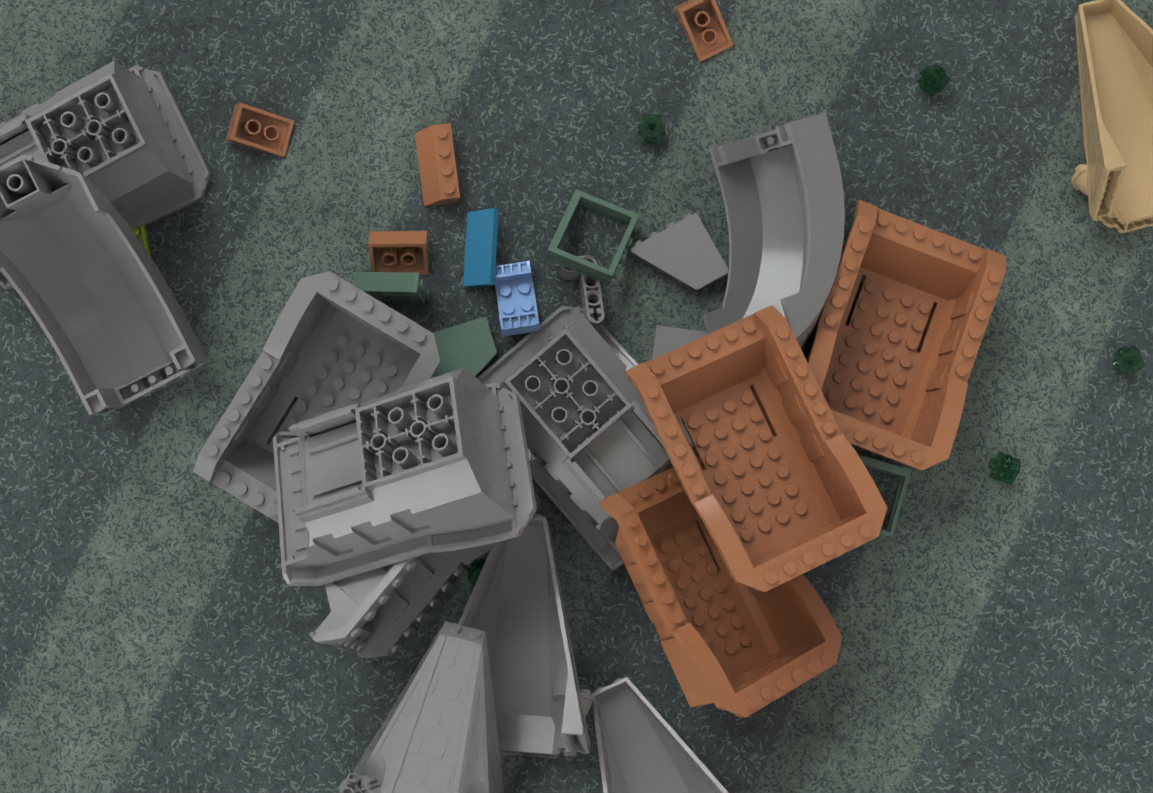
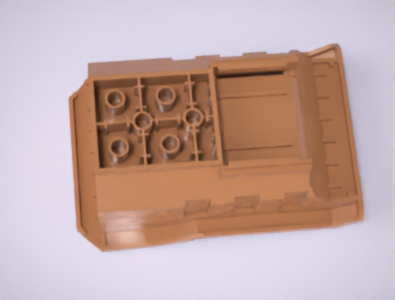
M862 200L857 202L854 222L840 258L835 280L819 317L807 362L841 433L846 436L851 445L912 468L925 470L949 458L962 416L968 387L967 382L1006 272L1005 255L989 249L985 250L881 210L877 206ZM862 275H863V276H865V279H864L863 285H862V287H861V290H860L858 299H857V301H856V304H855V307H854L852 316H851V318H850L849 324H848V326H847L846 323H847V320H848L850 311H851V309H852V306H853L855 297H856V295H857V292H858L860 283H861V281H862Z
M773 305L625 371L628 380L636 388L688 499L709 531L734 582L761 592H767L879 537L887 506L857 452L846 436L841 433L787 319ZM679 418L682 419L705 470H702L678 420Z
M699 455L696 456L702 470H705ZM674 467L599 501L601 508L613 517L619 525L615 542L616 547L650 621L658 632L661 645L690 707L715 703L717 708L734 713L735 716L745 718L837 664L842 635L829 610L807 578L801 574L767 592H761L734 582L709 531L688 499Z

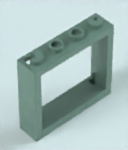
M576 189L547 250L546 259L610 285L612 278L616 279L620 269L617 268L619 263L623 264L626 258L625 249H629L632 244V233H637L640 225L637 222L639 215ZM579 205L628 224L609 269L559 249Z
M858 454L866 467L900 477L886 528L881 529L879 537H877L886 540L887 537H893L911 470Z

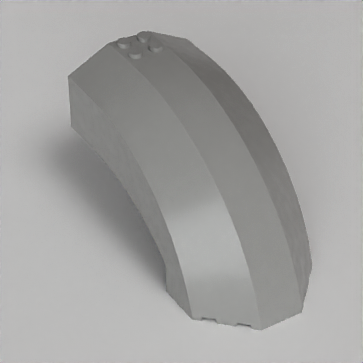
M826 113L777 126L774 130L710 149L726 210L729 234V271L722 308L702 315L708 334L773 305L787 319L802 352L806 349L835 280L844 239V191L840 166Z
M25 154L0 166V271L20 295L48 337L89 415L108 414L145 398L182 379L209 362L182 308L156 264L116 208L88 178L80 172Z

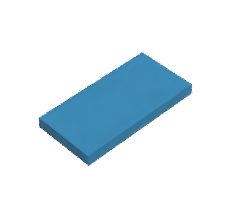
M491 208L467 212L463 287L495 285L499 209Z

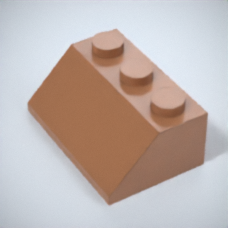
M428 231L370 232L368 247L372 272H406L429 275Z

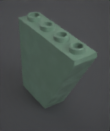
M354 272L352 285L375 299L424 305L425 300H429L430 289H428L420 273Z
M486 317L433 332L441 363L432 378L463 367L477 378L498 356Z

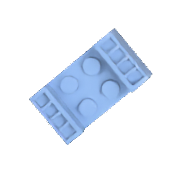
M530 261L496 266L495 289L502 336L541 331Z

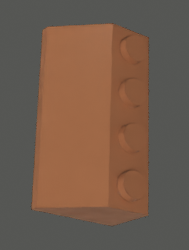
M451 123L432 125L416 132L415 139L424 207L462 202Z

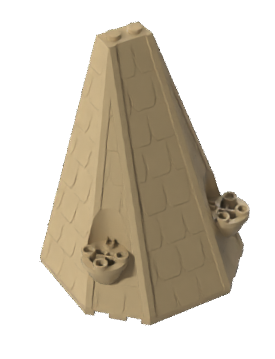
M1121 0L1085 2L1078 5L1077 14L1075 15L1083 140L1087 165L1080 164L1075 168L1076 172L1071 178V183L1074 189L1080 190L1088 196L1089 214L1092 220L1096 222L1100 220L1103 225L1109 228L1115 227L1118 232L1126 233L1153 226V29Z

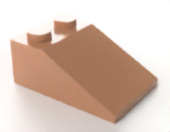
M688 0L674 7L677 18L699 62L733 46L715 0Z
M243 103L235 104L225 141L285 157L294 121Z

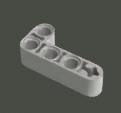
M577 256L597 264L596 259L592 256ZM560 266L559 274L562 279L579 280L584 317L596 331L599 330L604 320L600 281ZM586 283H592L594 286H588ZM588 300H594L596 303L592 304Z

